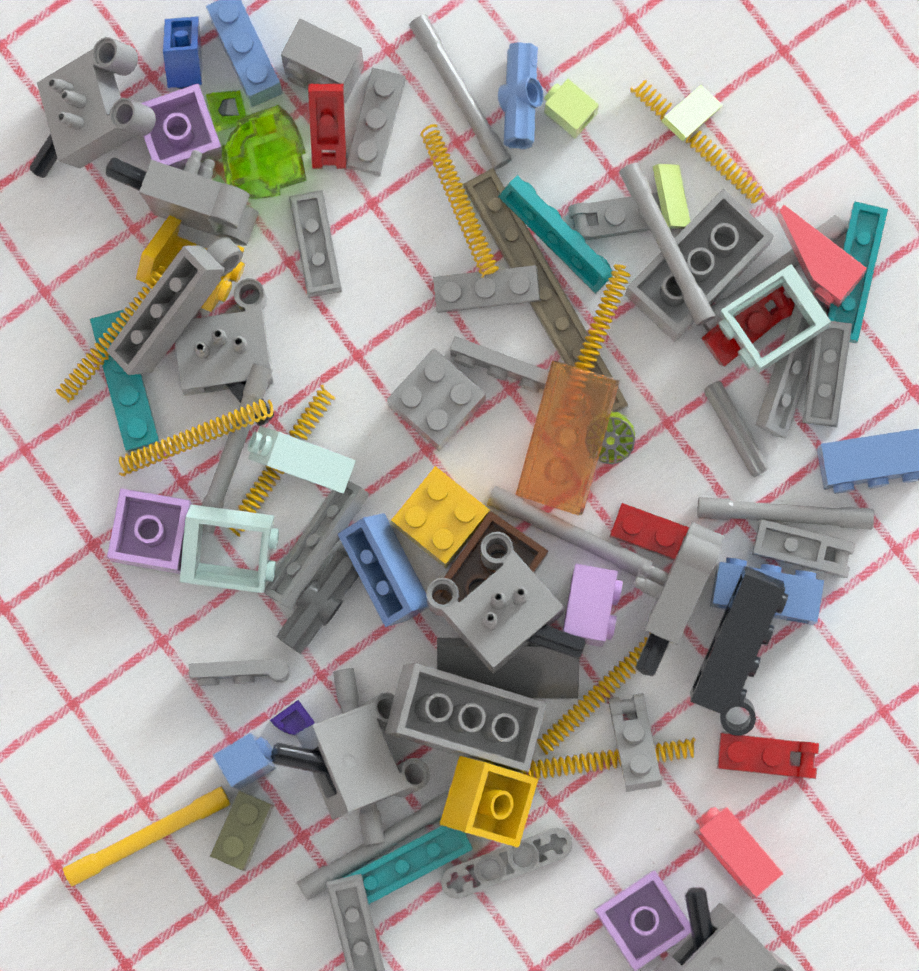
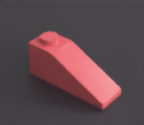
M783 205L779 210L778 220L810 286L815 290L813 294L824 304L829 306L833 303L836 307H839L863 278L867 268L787 206Z

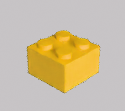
M435 466L391 519L393 527L446 569L472 538L490 512V509Z
M459 755L439 825L519 848L538 779Z

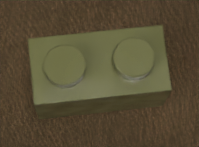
M239 790L210 857L246 871L274 805Z

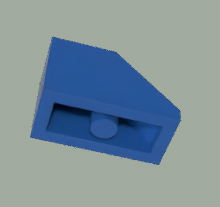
M199 16L165 19L163 57L168 88L177 87L183 89L195 84L202 85L203 66Z

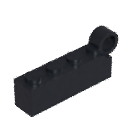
M744 566L690 691V702L720 713L722 727L726 732L735 736L747 734L755 725V708L752 702L745 698L747 689L743 688L748 676L752 678L755 676L761 660L760 657H757L762 644L765 646L769 644L775 627L770 625L775 613H782L788 599V594L784 593V581ZM734 707H742L750 715L746 722L733 724L727 720L726 714Z

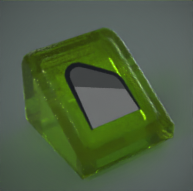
M240 90L206 94L216 132L249 124Z

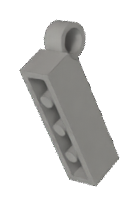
M222 237L216 240L207 250L202 245L183 246L107 349L109 355L128 375L152 373L219 284L221 277L230 273L239 264L243 257V252L229 237Z

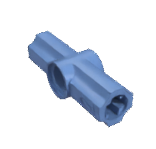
M516 42L509 44V49L507 50L506 84L501 85L498 90V101L505 112L504 145L509 148L527 149L532 147L535 135V109L541 106L544 99L542 86L537 80L538 47L532 43Z

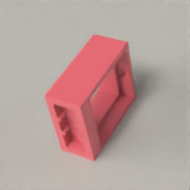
M711 807L696 820L699 827L694 833L749 897H757L783 875V872L727 807L720 808L719 810L716 807Z

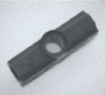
M338 551L317 581L314 580L304 591L296 604L297 609L288 618L276 636L300 655L322 625L326 626L343 603L342 598L359 577L353 563L347 556Z

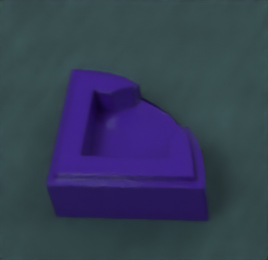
M299 700L270 720L276 728L291 735H296L309 726L316 724Z

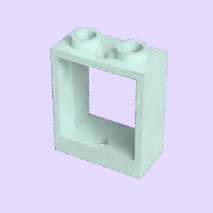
M792 264L723 308L719 316L721 321L718 322L727 339L731 340L734 338L740 346L741 350L738 351V354L748 369L754 367L758 374L828 329L831 323ZM783 286L810 327L761 358L734 317Z
M262 426L259 427L258 432L252 434L248 443V451L250 452L248 459L343 494L356 462L354 459Z
M191 504L185 517L180 582L264 593L267 581L273 582L275 576L276 561H271L270 555L271 549H277L279 529L273 528L274 515ZM203 524L262 532L258 571L200 563Z

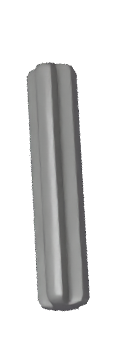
M717 381L708 385L704 393L751 476L755 477L768 470L769 465L722 382Z

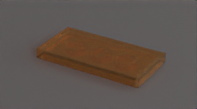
M559 361L551 362L515 495L578 516L583 515L620 380Z

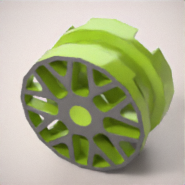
M612 411L600 413L588 426L586 438L588 451L593 458L601 463L613 465L621 463L630 456L634 449L635 430L627 417L619 412Z

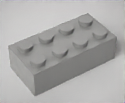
M722 189L674 239L698 286L703 290L711 306L771 244L774 235L726 190ZM661 252L627 286L625 296L676 342L695 321Z
M418 663L405 664L401 670L384 734L458 756L486 762L515 772H529L547 703Z

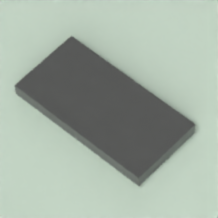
M437 638V670L529 698L578 699L580 658H574L529 643L492 674L462 638Z

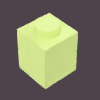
M569 79L561 86L556 83L544 97L547 101L544 113L575 139L598 114L599 104Z

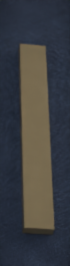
M494 168L464 183L463 187L508 267L537 266L541 301L530 302L529 304L569 374L576 375L572 369H580L574 363L581 362L577 356H585L580 353V349H586L582 343H590L585 339L589 335L526 224L498 197L505 187ZM590 354L597 358L596 362L588 361L595 368H587L592 372L591 375L583 374L590 380L582 381L587 387L578 388L584 391V394L581 395L594 418L600 413L608 411L619 412L628 407L627 401L601 356Z

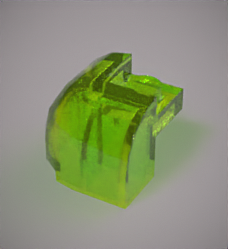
M276 105L249 114L236 121L238 125L230 133L226 145L222 144V161L227 184L249 193V199H263L281 195L280 189L307 181L302 155L306 154L303 139L296 123L286 110L280 105Z

